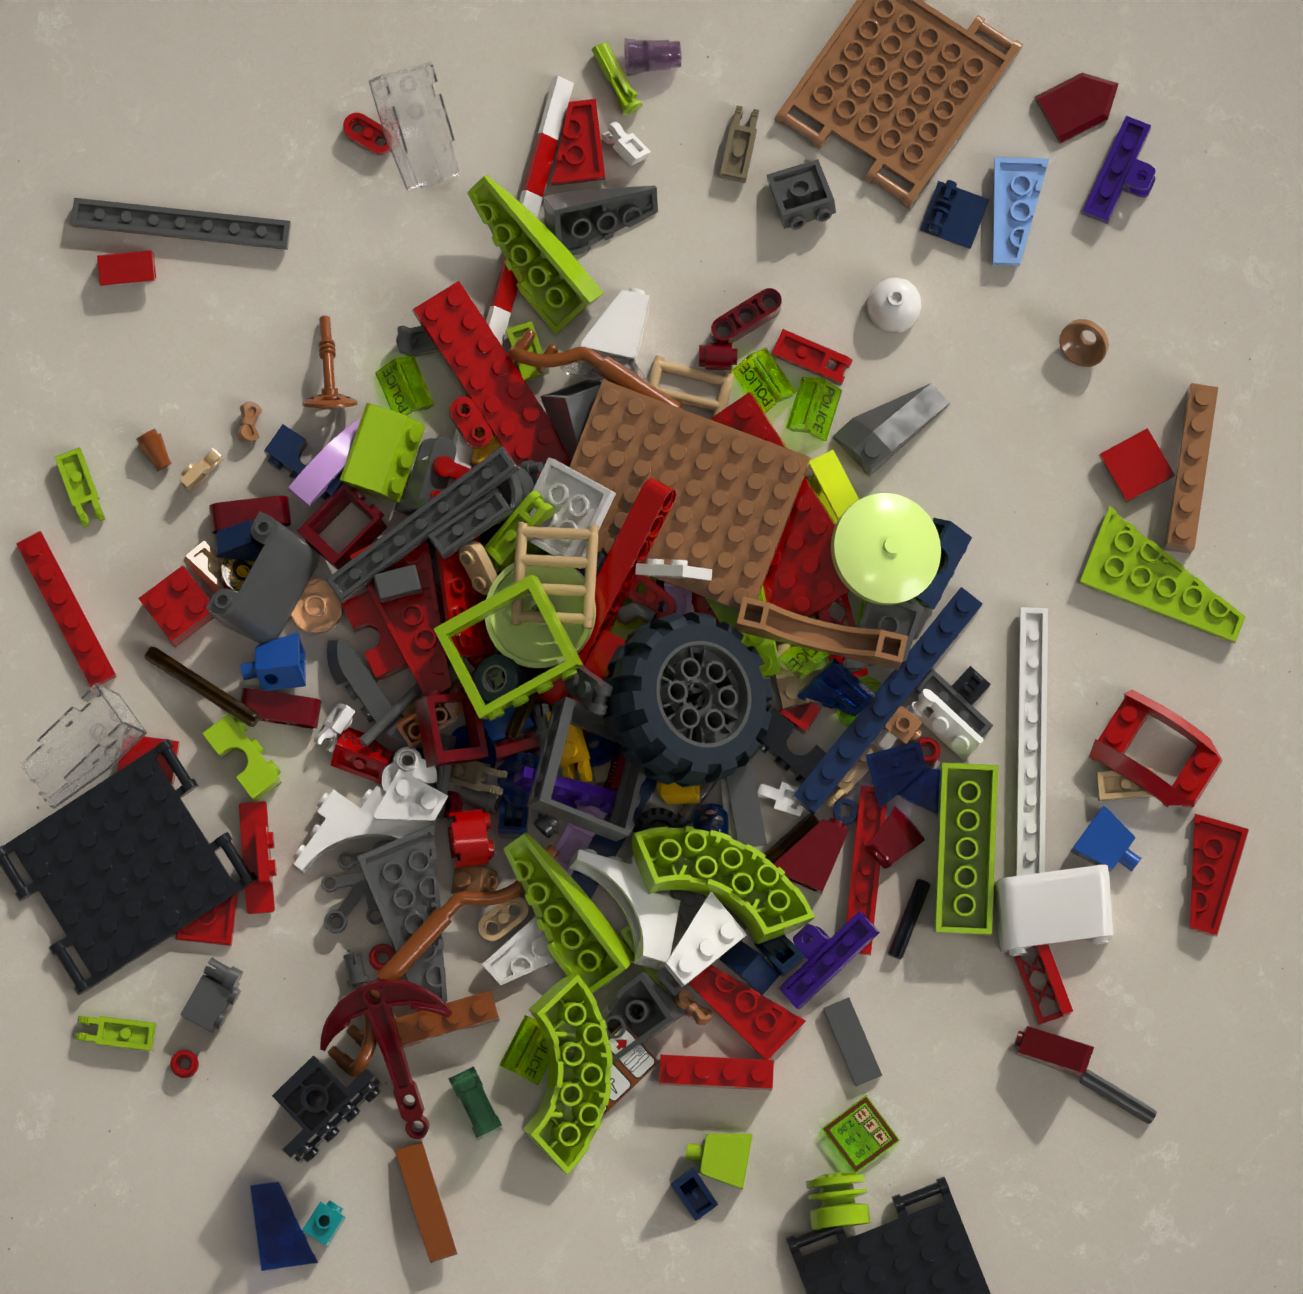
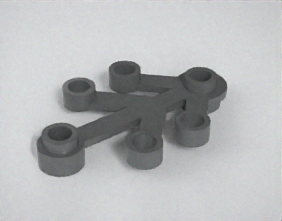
M389 840L379 841V842H377V843L374 845L373 849H375V848H377V847H379V846H382V845H384V844H387V843H389V842H391V841H389ZM344 852L339 855L338 864L344 870L352 869L355 864H359L356 856L365 852L354 854ZM345 856H349L352 859L351 864L348 866H344L341 863L342 858ZM362 872L336 877L326 875L322 879V888L329 893L336 891L340 887L355 885L339 909L332 910L326 914L324 925L329 932L338 934L345 930L347 916L365 892L368 904L367 920L373 925H378L382 922L381 916L377 921L370 919V914L373 911H378ZM328 879L335 880V886L331 889L325 887V882ZM333 918L341 919L339 927L334 928L331 926Z

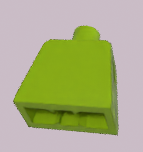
M706 1134L705 1145L687 1144L685 1160L702 1162L700 1175L743 1189L753 1134Z

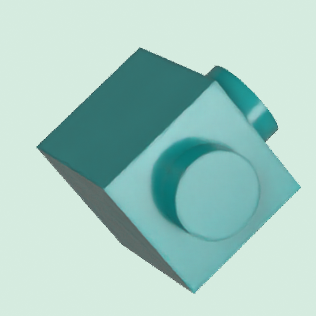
M330 1200L327 1204L320 1201L302 1231L325 1246H329L346 1219L341 1214L343 1208Z

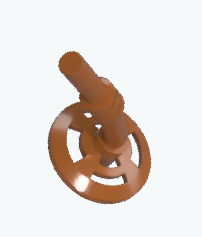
M321 316L319 319L321 334L319 356L323 361L324 388H321V394L303 401L302 406L310 408H340L358 405L357 400L338 394V388H335L333 360L336 356L335 342L332 340L330 317Z

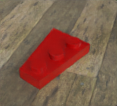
M596 99L569 102L551 186L605 180Z

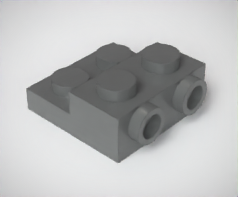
M818 159L767 174V182L784 229L791 227V229L797 230L804 227L806 222L815 219L819 222L827 221L831 218L832 214L836 213L835 200Z

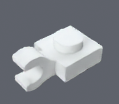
M617 122L608 125L613 135L609 131L601 135L605 143L614 144L612 148L630 166L643 161L651 152L633 133L627 135L622 126Z
M337 702L322 724L325 727L315 736L314 742L320 745L325 738H328L329 744L325 750L332 753L338 741L337 733L341 734L342 731L348 729L353 721L352 716L355 710L346 704Z
M781 782L779 789L760 784L757 792L758 797L775 801L773 810L800 818L803 807L791 798L799 787L785 782Z

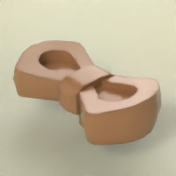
M248 401L240 406L242 418L237 436L243 442L251 443L259 438L255 428V419L260 415L262 409L257 403Z
M681 990L675 996V1005L686 1009L687 1012L685 1014L688 1017L692 1015L696 1024L706 1025L710 1022L712 1011L695 1002L688 990Z

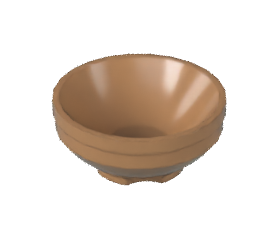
M1086 319L1070 322L1062 330L1059 338L1060 348L1066 358L1082 367H1092L1099 364L1105 358L1109 348L1108 337L1104 330L1098 324ZM1088 330L1094 333L1096 341H1087L1083 336V331Z

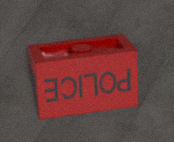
M348 727V729L342 732L335 745L330 766L382 785L383 771L390 764L395 752L388 750L376 740H373L367 747L363 746L359 738L365 733Z

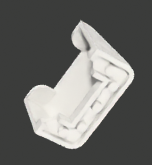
M1108 865L1013 876L999 879L994 883L993 904L1001 953L1009 952L1010 956H1019L1026 954V949L1032 946L1082 939L1092 940V945L1109 943V938L1114 936Z

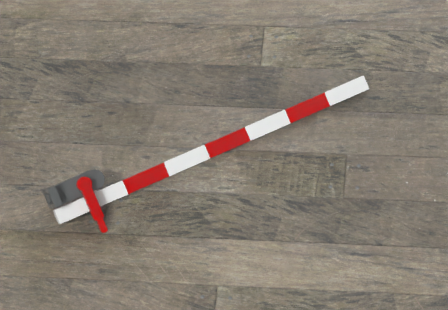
M554 76L519 200L536 218L538 217L574 83L560 76ZM505 257L502 261L486 319L488 326L501 345L503 344L518 289L516 285L518 281L513 271H509L504 263ZM462 406L461 413L468 414V408ZM457 428L453 441L447 437H440L437 439L428 438L421 442L405 499L400 500L399 503L396 502L395 511L410 516L430 501V492L443 491L471 469L469 464L474 448L466 444ZM478 429L474 430L475 436H477Z

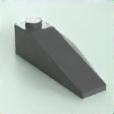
M655 185L575 190L543 196L546 226L572 255L584 253L590 250V246L602 239L608 240L613 237V233L626 226L632 227L658 212L657 187Z
M930 383L852 418L833 435V438L871 476L943 411L950 402Z
M642 972L621 987L614 1000L601 1015L606 1022L608 1037L616 1039L623 1036L627 1026L638 1038L612 1056V1063L684 1016L675 1005L670 994L645 972ZM622 1024L621 1033L619 1035H611Z

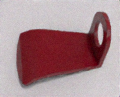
M894 807L865 848L886 869L925 841V838L912 821L901 810Z

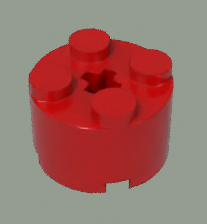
M482 809L447 813V820L453 819V822H451L452 827H447L451 858H457V861L453 863V867L462 868L487 865L489 860L494 857L493 840H488L487 837L488 829H491L489 812L483 813Z

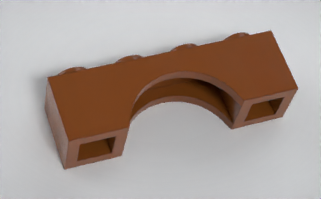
M491 990L445 1003L452 1011L449 1018L429 1011H418L395 1018L403 1048L419 1044L443 1034L474 1028L500 1020Z

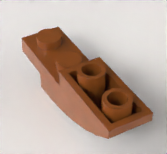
M476 669L469 673L472 680L474 679ZM459 678L451 682L452 689L463 687ZM462 702L434 705L439 730L457 720L456 717L464 712ZM415 707L395 724L410 749L422 742Z

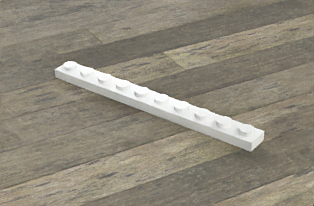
M1020 607L1016 876L1045 872L1048 608Z

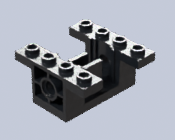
M313 1055L272 1095L303 1128L282 1150L290 1158H295L299 1163L303 1160L308 1163L319 1153L317 1147L324 1140L329 1143L340 1132L337 1128L345 1120L348 1123L351 1122L361 1112L358 1107L365 1100L370 1103L380 1094L381 1090L379 1087L382 1083L366 1068L348 1087H345ZM323 1097L322 1104L316 1107V1101Z

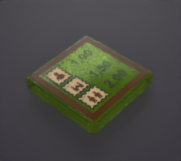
M867 1095L821 1128L854 1174L858 1173L900 1141Z

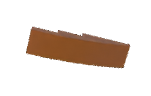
M423 1142L395 1150L430 1263L457 1255Z

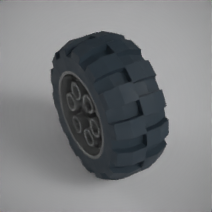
M689 612L680 615L674 613L643 624L628 634L625 644L617 647L607 670L613 673V676L604 680L613 687L611 696H608L606 703L609 704L610 716L604 720L610 737H619L623 744L619 752L632 766L637 768L644 765L646 767L644 772L646 776L666 785L676 783L681 787L700 786L733 775L736 768L746 766L758 752L761 744L757 739L766 736L772 713L766 711V702L771 701L773 695L770 679L764 680L759 666L765 663L754 646L746 647L741 642L744 637L742 633L725 621L716 624V618L708 614ZM684 666H685L686 669H687V673H686V674H685L684 669H683ZM663 671H665L672 678V680H669L668 678L662 676ZM691 696V699L686 702V698ZM665 707L668 712H671L668 716L665 715L663 710ZM708 717L711 720V726L708 724ZM694 727H695L696 741L691 740V739H692V733H693V728H694Z

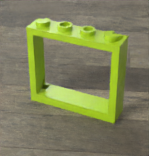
M534 575L523 578L434 628L478 717L481 719L489 718L491 721L505 714L504 709L512 705L516 708L529 701L528 696L535 692L542 694L554 687L553 682L560 678L563 681L572 678L573 675L578 673L577 669L583 666L539 578ZM531 593L566 661L485 705L451 637Z

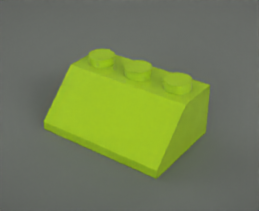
M366 403L340 480L377 500L399 503L426 426L407 415Z

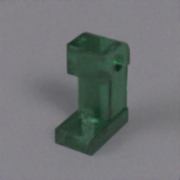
M474 1066L448 1078L457 1098L462 1102L473 1125L472 1130L478 1140L483 1139L484 1134L497 1128L498 1130L504 1128L498 1115L495 1114L483 1089L484 1085Z

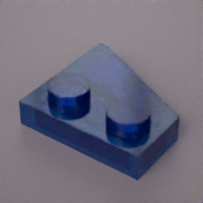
M833 658L799 691L797 697L802 700L809 698L822 702L824 707L839 709L843 713L856 716L874 699L875 693L837 659Z
M920 741L865 755L879 808L884 807L927 769Z

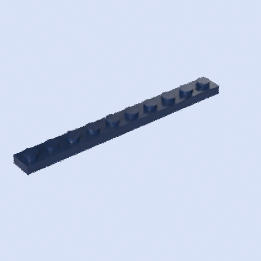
M960 587L910 649L906 662H902L900 669H894L793 794L792 799L814 815L885 727L897 709L902 706L983 604Z

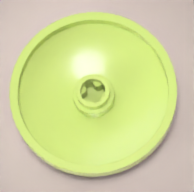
M879 493L858 500L843 512L833 530L831 555L839 578L851 592L861 599L874 604L895 605L918 596L930 585L940 564L941 545L933 521L918 504L900 495Z
M514 563L497 576L490 587L486 599L513 585ZM525 567V577L529 575L537 576L541 583L584 585L585 578L576 568ZM532 594L524 596L523 611H540ZM547 595L556 612L583 613L582 596ZM595 603L592 629L582 628V625L562 624L577 654L584 648L592 634L596 619ZM512 604L485 618L486 628L493 644L504 656L513 659L517 664L530 668L545 669L555 667L566 661L547 623L522 622L521 625L517 626L511 624Z

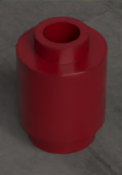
M706 342V345H699V367H705V370L731 371L732 365H737L738 349H732V343Z

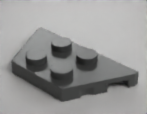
M913 598L895 605H879L867 601L858 628L881 629L908 636L902 661L906 662L924 608ZM848 658L844 668L855 669L878 665Z

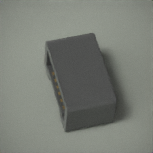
M415 565L373 575L380 603L423 593Z

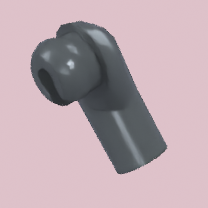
M635 601L620 607L617 612L618 621L625 625L638 618L649 623L654 621L657 616V611Z

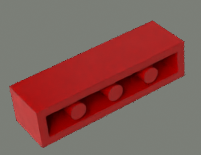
M661 1054L659 1085L772 1091L774 1060Z

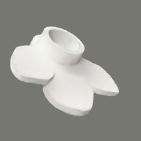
M409 747L399 749L395 753L394 762L388 765L382 774V787L385 792H387L398 770L409 774L423 783L437 782L436 768H427L426 761L421 758L420 753L415 748L410 749ZM407 756L413 759V763L410 766H405L402 763L403 759Z

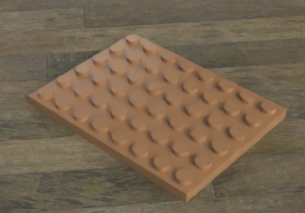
M603 379L570 468L616 493L598 531V552L608 556L643 484L649 478H653L676 490L675 502L644 564H647V559L650 558L663 559L664 564L671 565V559L687 560V566L712 569V581L694 578H654L740 610L743 597L758 599L811 457Z

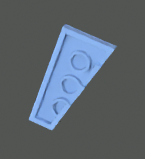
M994 158L993 266H1020L1049 159Z

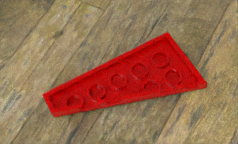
M427 539L385 571L415 565L423 593L380 603L375 581L373 580L366 586L423 695L426 692L440 690L441 694L452 689L447 655L434 631V628L441 625V618ZM369 546L351 554V560L355 558L357 555H359L361 552H363Z

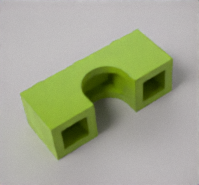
M228 713L202 734L221 759L235 751H240L247 755V767L236 778L254 802H257L282 783L278 777L282 772L273 760L267 763L261 754L265 750L256 738L251 741L244 733L248 730L246 725L237 718L233 719Z

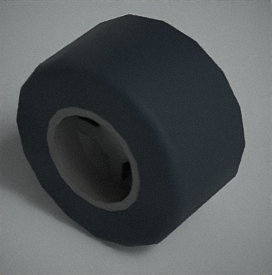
M491 655L485 658L477 666L473 679L483 701L487 703L498 699L529 681L524 666L517 664L513 659L504 655Z

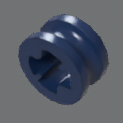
M841 799L835 804L833 808L834 819L849 825L857 818L858 807L854 801ZM841 805H846V808L849 805L853 809L850 813L851 818L845 819V816L841 818L838 815L841 811Z

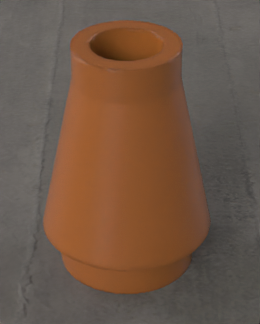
M152 429L136 439L139 444L137 447L155 466L157 472L172 464L161 433L158 434L156 429Z

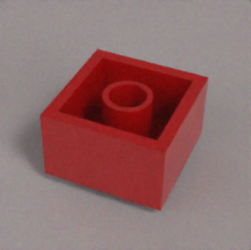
M183 565L138 598L174 647L215 618L206 609L210 601Z

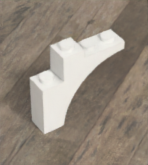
M378 786L374 790L369 789L360 801L363 804L361 808L333 789L330 794L326 792L317 804L319 810L317 813L325 820L323 823L318 822L310 832L312 839L307 846L302 844L293 857L296 860L294 866L305 874L321 856L339 845L364 838L396 840L432 823L421 820H376L373 818L386 793Z
M579 849L570 858L569 868L599 883L621 907L633 936L634 964L658 971L663 969L671 955L680 900L673 899L670 894L663 892L648 894L634 855L626 862H623L618 857L597 855V852L591 849Z

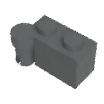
M212 957L208 964L216 969L210 966L205 967L204 974L180 1014L182 1017L211 1033L214 1032L215 1028L220 1030L227 1018L224 1012L229 1003L234 1005L241 993V990L238 989L239 981L243 974V971L234 966L230 968Z

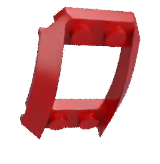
M1133 689L1124 693V700L1099 739H1095L1089 755L1091 760L1103 763L1110 770L1135 783L1157 798L1167 808L1168 806L1176 805L1194 807L1223 762L1207 735L1170 709ZM1149 715L1171 727L1197 746L1172 786L1137 761L1125 755V752Z

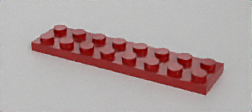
M460 281L452 284L412 310L467 396L475 402L492 429V434L499 445L506 449L517 465H521L524 461L532 460L534 462H542L545 466L548 457L566 466L571 464L572 460H569L551 420L513 362L509 360L504 348Z

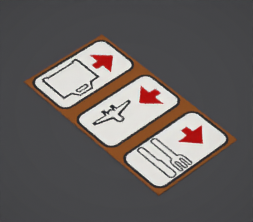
M622 1024L611 1035H619L622 1031ZM627 1026L623 1036L616 1039L608 1037L612 1056L638 1039ZM643 1043L612 1063L611 1094L603 1116L659 1063V1060Z

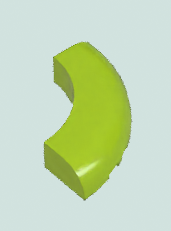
M690 826L685 828L658 827L633 834V855L648 894L666 890H684L707 896L712 891L716 898L735 913L746 925L756 944L793 932L815 918L807 900L799 888L795 887L784 875L786 873L780 867L777 868L758 849L749 844L744 845L739 841L731 839L732 836L713 830L709 832L694 829V827Z
M571 974L557 982L528 1009L537 1021L545 1038L549 1058V1073L542 1101L531 1120L522 1130L545 1156L567 1175L583 1158L590 1148L589 1144L596 1131L601 1127L602 1122L600 1121L605 1107L608 1106L612 1084L610 1079L611 1067H613L612 1050L606 1031V1022L601 1016L597 1001L578 974Z

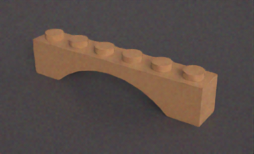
M1191 383L1187 389L1178 468L1163 550L1191 554L1195 548L1218 387Z
M747 597L742 599L735 628L741 633L895 670L900 669L908 639L906 635L881 629L849 627L808 618L774 604Z

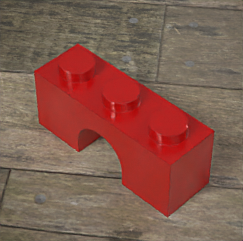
M369 591L341 603L355 633L365 628H371L380 634L378 645L364 653L377 682L408 669L405 659Z

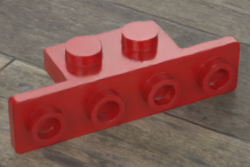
M265 801L240 803L239 817L242 857L251 873L254 872L258 878L255 883L245 889L246 910L248 914L272 913L275 911L273 876H277L276 860H271L270 849L275 848L274 833L269 832L267 803Z

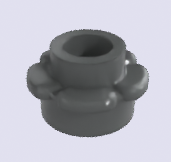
M540 813L537 815L539 818L534 822V825L545 837L549 839L553 834L559 833L556 828L559 823L553 816L548 814L544 816Z

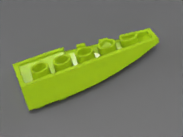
M483 176L467 192L483 224H487L493 234L491 238L495 246L500 247L506 258L504 261L509 271H513L518 281L516 285L519 291L555 334L560 332L604 294L602 289L557 237L525 206L489 176Z
M525 832L503 848L517 880L521 882L526 892L524 896L529 906H532L537 917L536 923L540 931L543 930L548 941L547 947L550 954L567 976L578 974L591 993H593L629 967L634 961L632 952L588 895L543 847Z

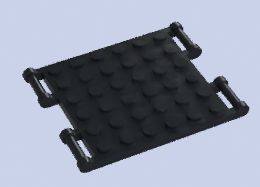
M170 739L162 741L146 754L0 847V866L15 888L17 899L23 901L39 891L67 935L62 940L51 945L49 950L52 955L58 957L75 985L74 990L78 996L101 983L258 880L254 872L251 873L233 846L231 842L233 839L229 832L222 834L209 843L181 798L195 790L199 785L194 778H190L172 749L174 746ZM162 754L181 783L178 789L174 788L156 760ZM221 848L241 878L237 883H234L215 853ZM13 851L33 881L28 886L25 885L7 856ZM71 945L74 946L92 975L87 980L83 978L66 950Z
M945 1177L938 1178L936 1183L900 1196V1194L892 1196L891 1198L899 1219L847 1239L843 1226L821 1228L796 1238L794 1235L786 1238L807 1294H991ZM941 1193L943 1202L915 1213L907 1214L906 1206ZM836 1234L838 1243L805 1256L801 1255L799 1248Z

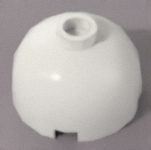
M899 277L886 278L878 282L870 292L867 301L868 316L872 323L880 330L902 333L912 328L917 322L922 308L921 296L917 288L908 280Z

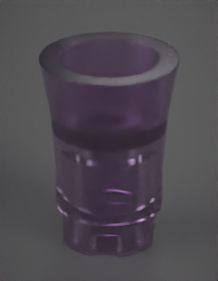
M624 39V61L627 76L681 67L680 41Z

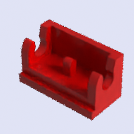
M152 250L97 255L100 286L155 281L156 279L155 254Z

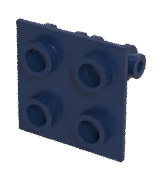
M947 180L946 183L938 181L919 231L971 249L990 199L957 188V183L952 180Z

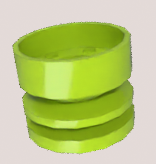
M839 1172L824 1174L813 1180L806 1181L807 1189H820V1193L808 1195V1200L821 1201L822 1206L809 1211L811 1230L871 1223L869 1204L855 1203V1197L867 1193V1189H854L853 1184L866 1182L865 1174Z

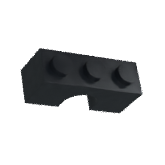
M774 708L770 712L772 716L766 736L757 739L761 744L759 750L764 754L767 751L776 758L774 763L785 772L788 769L797 776L795 781L801 786L827 753L816 744L805 755L793 754L788 749L786 741L795 730V726Z

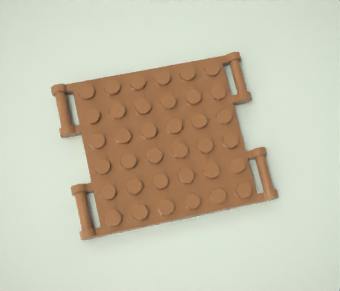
M857 0L783 104L774 120L779 124L784 123L812 141V145L819 150L831 133L875 161L864 179L869 183L874 182L902 200L903 205L910 209L1013 59L1018 55L1023 47V43L1018 40L1014 42L985 23V19L977 15L969 28L965 29L923 2L924 0ZM978 31L1007 49L1008 52L1005 55L975 34ZM792 108L822 126L823 128L820 133L790 115L789 113ZM882 167L912 185L913 188L910 193L880 174L879 172Z

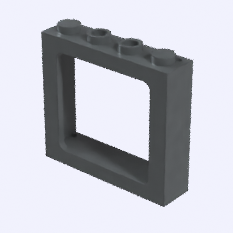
M564 697L553 703L527 807L616 842L629 836L634 828L633 816L635 809L640 803L641 795L639 791L641 783L646 778L644 774L646 768L644 765L635 768L625 758L609 822L552 800L551 797L570 724L623 745L618 736L610 737L604 720L610 714H595L589 711V707L585 704Z

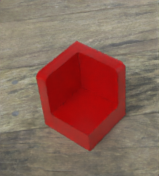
M812 702L811 705L806 704L788 709L781 708L778 712L789 720L797 731L805 735L820 714L821 708Z

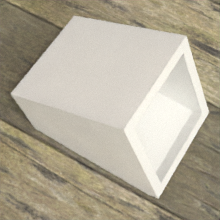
M629 288V291L622 289L582 340L581 347L589 348L604 358L609 356L628 370L635 371L650 309L649 295H646L645 291L637 288Z

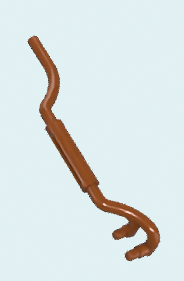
M530 329L526 330L521 339H518L514 347L508 351L509 360L513 364L522 363L535 367L537 372L541 374L546 373L549 367L563 366L583 360L596 368L597 374L614 384L678 408L682 406L681 403L609 356L604 358L589 348L575 347L557 353L558 347L550 344L543 354L527 351L536 334Z
M551 844L545 849L554 859L560 854ZM516 880L511 885L497 891H461L454 894L440 909L435 908L405 944L376 973V980H400L452 922L450 918L461 906H490L513 900L525 892L521 882ZM371 990V995L378 998L380 997V992L378 990ZM363 1014L364 1033L355 1025H351L347 1029V1034L361 1047L355 1060H352L336 1046H332L328 1050V1055L351 1077L358 1076L366 1069L377 1044L374 1031L366 1014Z

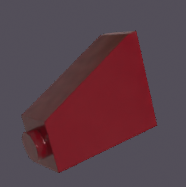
M830 818L829 821L823 819L779 858L774 865L786 872L784 875L791 882L822 895L849 830L844 828L845 823L837 819Z
M1026 1026L1023 1032L1018 1031L1013 1044L1014 1047L1018 1048L1015 1055L1078 1078L1086 1073L1094 1050L1093 1046Z

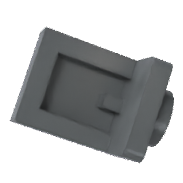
M404 325L398 326L396 343L400 353L410 357H418L438 352L422 326L412 328Z

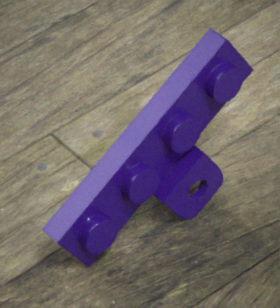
M1129 116L1125 117L1083 208V215L1108 224L1123 190L1138 197L1149 196L1156 180L1154 176L1156 170L1152 165L1138 160V157L1150 133L1151 125Z
M524 766L515 773L513 785L521 786L524 791L531 792L536 769ZM557 775L551 799L574 809H577V805L583 807L594 806L600 808V811L612 814L617 791Z
M860 911L832 937L822 928L806 924L793 937V942L808 960L779 987L780 991L796 1009L800 1010L880 932Z

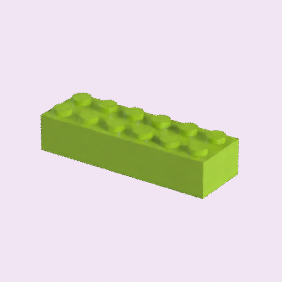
M940 763L934 932L992 934L999 765Z

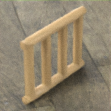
M655 356L648 383L681 404L714 411L713 416L727 407L733 384V373L725 372L724 375L667 362L664 361V357ZM662 372L720 385L717 401L658 387Z
M524 522L517 523L513 584L525 578L526 566L585 568L584 585L541 583L547 595L583 597V613L556 612L562 624L582 625V628L592 629L599 537L598 526L592 525L588 526V529L530 527ZM527 538L587 540L586 557L526 554ZM524 597L512 603V625H521L522 622L546 623L540 611H523Z

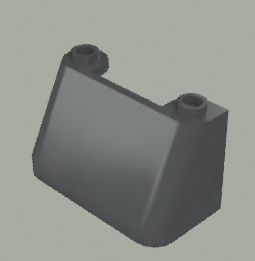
M259 511L252 524L251 534L264 547L239 592L236 593L226 588L218 590L210 599L206 609L225 627L259 644H263L279 637L319 564L320 556L312 545L271 516Z

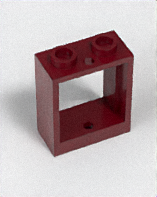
M345 484L297 530L304 540L312 545L337 571L351 561V554L372 544L387 528V525L382 520L385 515L374 504L370 507L364 503L366 497L357 488L350 490ZM352 503L371 522L338 554L319 537V534Z
M464 687L451 689L449 694L441 695L440 690L424 693V698L415 701L427 768L474 762L489 757L482 719L478 717ZM462 702L470 748L443 751L434 705Z

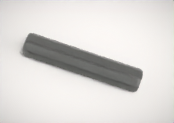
M1089 1069L1080 1077L1079 1082L1145 1123H1152L1156 1117L1157 1111Z

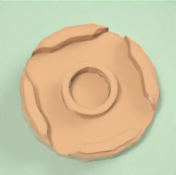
M314 578L310 579L290 617L295 625L304 632L321 634L328 632L338 624L342 618L344 608L341 604L342 602H340L327 581Z

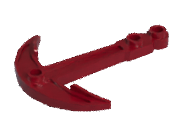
M379 979L361 984L343 996L328 1015L321 1034L320 1050L326 1051L329 1043L349 1025L351 1019L366 1014L394 1086L393 1094L401 1118L407 1122L405 1127L406 1133L413 1139H422L426 1136L430 1124L428 1119L423 1116L425 1108L417 1084L412 1080L392 1006L411 1004L410 1008L412 1010L429 1011L447 1018L451 1016L452 1011L433 992L407 980ZM371 990H378L380 997H373ZM412 1095L415 1101L408 1102L405 1096ZM414 1122H422L423 1128H416Z

